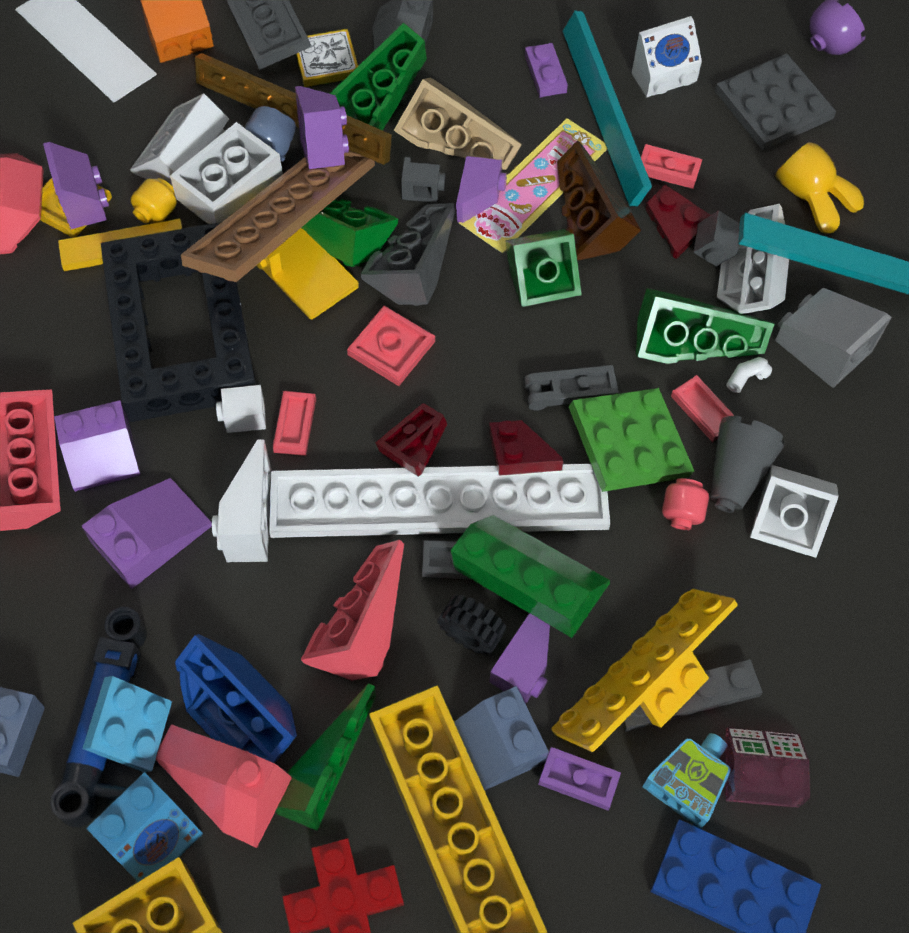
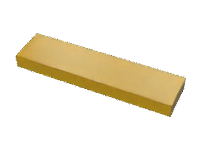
M181 219L58 240L62 268L64 271L102 265V242L183 229Z

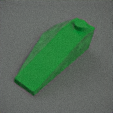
M368 683L289 770L288 774L292 779L276 809L278 815L318 831L375 701L376 690L374 685Z

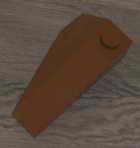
M576 141L557 161L560 190L564 192L565 205L562 206V214L567 217L568 228L565 230L574 234L577 260H583L620 251L641 229L630 209L579 141Z

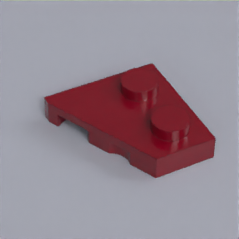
M522 420L489 423V434L499 476L562 471L563 458Z

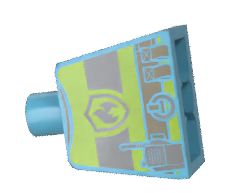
M713 733L708 734L701 746L689 738L685 739L649 775L642 787L697 828L702 829L710 819L731 771L728 765L719 760L728 747L727 743Z

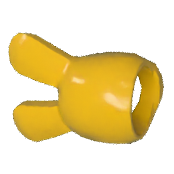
M808 142L802 146L775 174V178L791 193L808 201L815 223L821 233H833L840 224L839 214L827 192L832 193L852 213L861 210L864 206V198L859 188L836 174L834 162L818 144Z

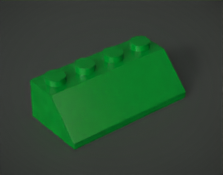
M495 515L470 524L450 550L456 571L571 638L610 584V580Z

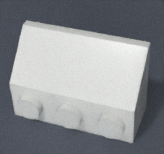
M201 94L175 107L130 171L145 179L161 178L172 186L170 175L225 132L223 127L229 118L205 94Z

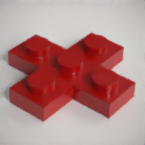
M348 838L311 848L320 886L283 896L290 933H310L327 927L330 928L331 933H371L367 916L404 906L395 866L392 865L357 875Z

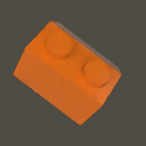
M140 0L149 38L160 63L214 47L210 25L201 0Z

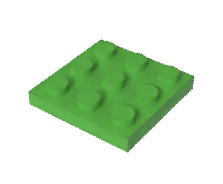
M659 388L577 399L571 402L569 406L571 415L602 492L688 478L694 472Z

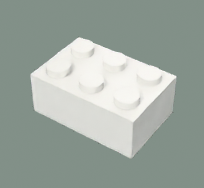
M236 122L172 173L170 178L176 199L206 223L213 224L223 222L282 176L283 173L280 154Z

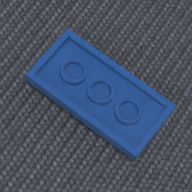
M679 819L675 825L650 892L737 933H806L822 884Z

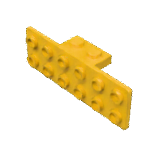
M302 227L256 265L259 269H263L311 320L359 288L358 281Z
M691 589L679 598V602L667 614L657 619L655 626L644 637L636 640L632 648L619 661L613 663L609 667L608 672L595 685L590 686L585 691L584 696L571 709L566 710L560 716L559 721L551 728L553 733L564 740L593 752L639 705L651 723L662 728L709 679L693 651L738 606L736 600L731 597L697 589Z

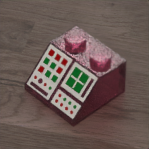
M726 728V743L728 745L726 748V765L731 769L726 781V801L800 808L810 799L809 758L800 734Z

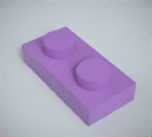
M553 43L525 47V58L539 98L567 93L568 84Z
M551 747L538 785L609 810L621 772Z

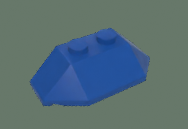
M200 634L194 635L175 661L177 672H180V685L187 713L212 739L276 763L297 736L290 704L241 654Z

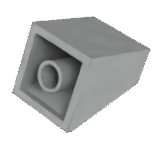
M822 288L814 296L811 294L807 295L799 304L798 310L794 314L788 312L778 324L780 330L775 341L834 388L873 352L892 317L883 311Z

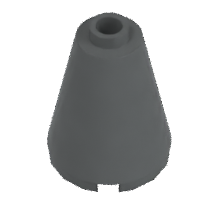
M726 416L722 418L720 423L710 498L715 502L714 506L728 513H733L735 509L741 510L785 444V441H782L783 435L774 428L756 420H753L751 425L740 423L742 419L740 416Z

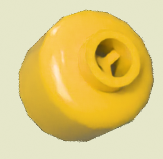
M161 178L146 179L131 196V204L134 208L133 214L143 223L163 222L177 204L173 187Z

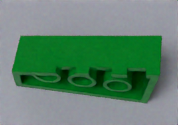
M403 23L330 94L336 96L340 107H345L347 116L383 130L427 59L425 40Z

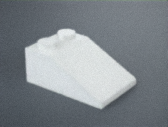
M265 440L256 441L220 500L218 515H213L212 534L213 537L217 536L218 550H223L226 562H268L271 466Z

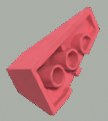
M172 724L159 746L155 759L222 832L255 848L258 847L292 779L289 774L273 762Z

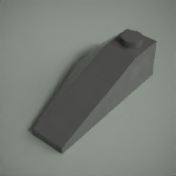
M391 0L382 5L378 10L372 27L374 51L403 23L423 38L426 44L433 23V0ZM412 84L400 101L401 104H406Z
M455 203L425 205L406 223L407 230L400 236L393 235L388 240L389 247L383 252L376 251L370 257L361 273L362 280L398 305L420 306L428 304L438 283L456 210Z

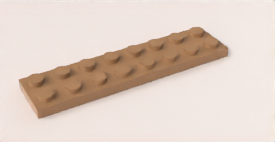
M349 150V153H344L345 165L309 169L306 158H303L181 254L182 265L202 273L237 282L373 168L375 161Z

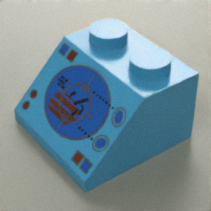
M145 772L86 828L138 882L180 857L203 834Z

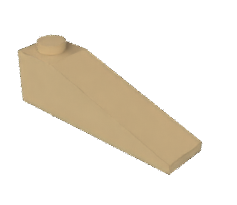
M426 78L421 81L394 129L395 132L418 147L444 152V154L463 158L470 156L502 160V169L505 170L509 167L522 143L458 95L432 78Z

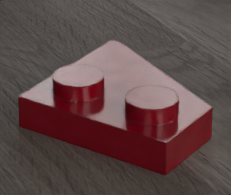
M664 185L647 202L645 209L650 219L656 223L657 231L661 238H666L671 246L670 253L675 259L696 240L698 223L711 216L667 185Z
M422 403L375 443L379 452L419 477L430 460L447 426V422L443 414Z

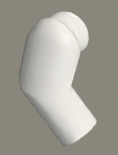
M762 357L740 363L726 386L730 391L739 393L749 377L756 375L760 380L766 379L772 373V367L768 364V360Z

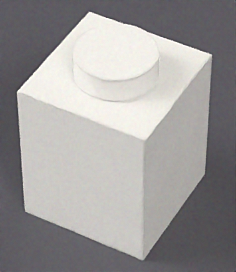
M261 385L221 389L222 401L216 402L218 421H224L227 433L266 429L265 405Z

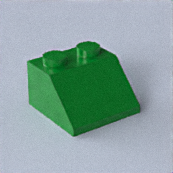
M562 229L505 240L510 273L522 307L582 295L573 233Z

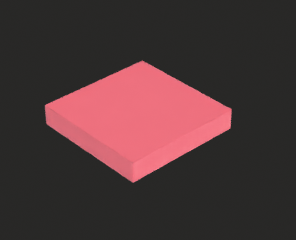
M383 306L348 347L347 355L400 386L435 343V335L388 307Z

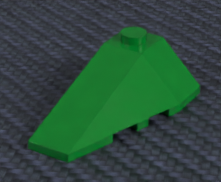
M344 199L339 201L333 200L302 228L331 256L343 261L344 265L351 267L360 266L361 263L368 261L376 251H380L397 226L398 218L377 208L366 206L363 211L350 207L351 201Z
M646 288L638 315L636 356L670 364L678 363L681 360L695 359L699 361L707 360L710 357H738L765 354L774 323L679 295Z

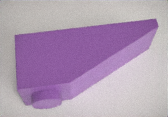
M529 613L492 668L489 682L502 691L517 686L525 704L531 695L537 698L548 681L544 678L547 666L550 625Z

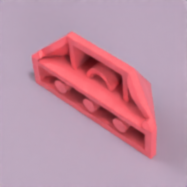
M18 153L0 154V254H12L18 247L17 244L30 233L41 219L44 170L42 166Z

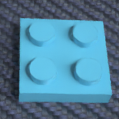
M114 676L105 677L82 749L142 772H152L172 701Z

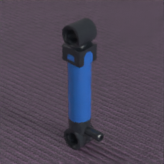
M129 607L116 608L105 619L104 627L110 639L99 638L93 658L96 668L60 786L55 789L51 796L50 806L52 812L70 827H82L93 819L97 808L96 797L116 800L127 790V787L101 783L107 758L82 748L104 678L114 676L129 683L130 678H135L141 659V653L138 649L144 644L147 631L138 613ZM134 625L129 633L125 635L118 634L123 626ZM75 797H81L80 807L72 813H67L66 806L68 802Z

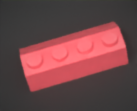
M52 389L0 392V531L28 529L61 511Z

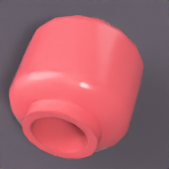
M686 478L677 479L676 483H672L666 488L662 514L666 519L672 521L671 526L673 528L691 530L692 525H699L705 521L709 493L703 489L701 482Z

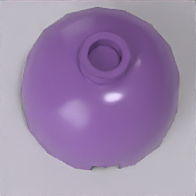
M825 0L811 16L810 34L812 37L810 41L818 51L823 50L832 55L846 54L865 40V36L861 37V33L865 30L859 15L848 3L842 6L837 3L838 0Z

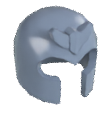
M263 106L258 107L252 113L245 129L278 152L280 160L283 162L289 150L290 141L292 142L296 124L293 119L275 108Z

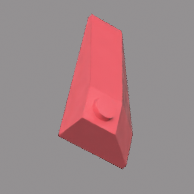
M401 540L378 545L373 549L353 577V581L356 583L354 588L344 597L338 598L333 605L337 609L334 616L327 625L321 622L313 633L301 658L304 664L352 681L378 675L390 647L404 543Z

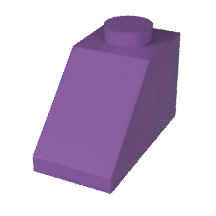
M466 156L456 202L458 223H464L498 202L499 192L505 191L507 173H502V160Z

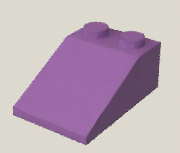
M169 478L108 505L83 524L82 528L90 543L127 585L133 589L212 527V522L179 486Z

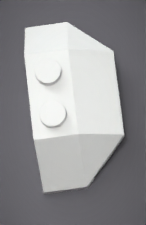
M780 204L756 208L748 212L755 216L785 224ZM739 244L737 255L721 264L717 298L739 314L768 310L785 301L789 259Z

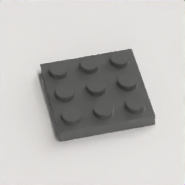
M784 54L719 82L715 89L716 94L762 151L834 119L836 110L788 54Z

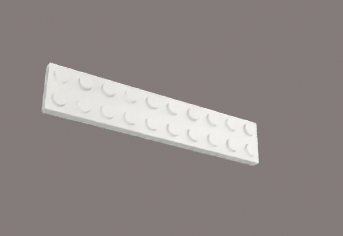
M563 464L562 471L501 476L498 475L497 466L425 467L422 475L419 477L405 468L271 471L269 523L271 538L464 533L470 524L492 515L523 532L609 530L610 527L608 492L601 491L591 464Z

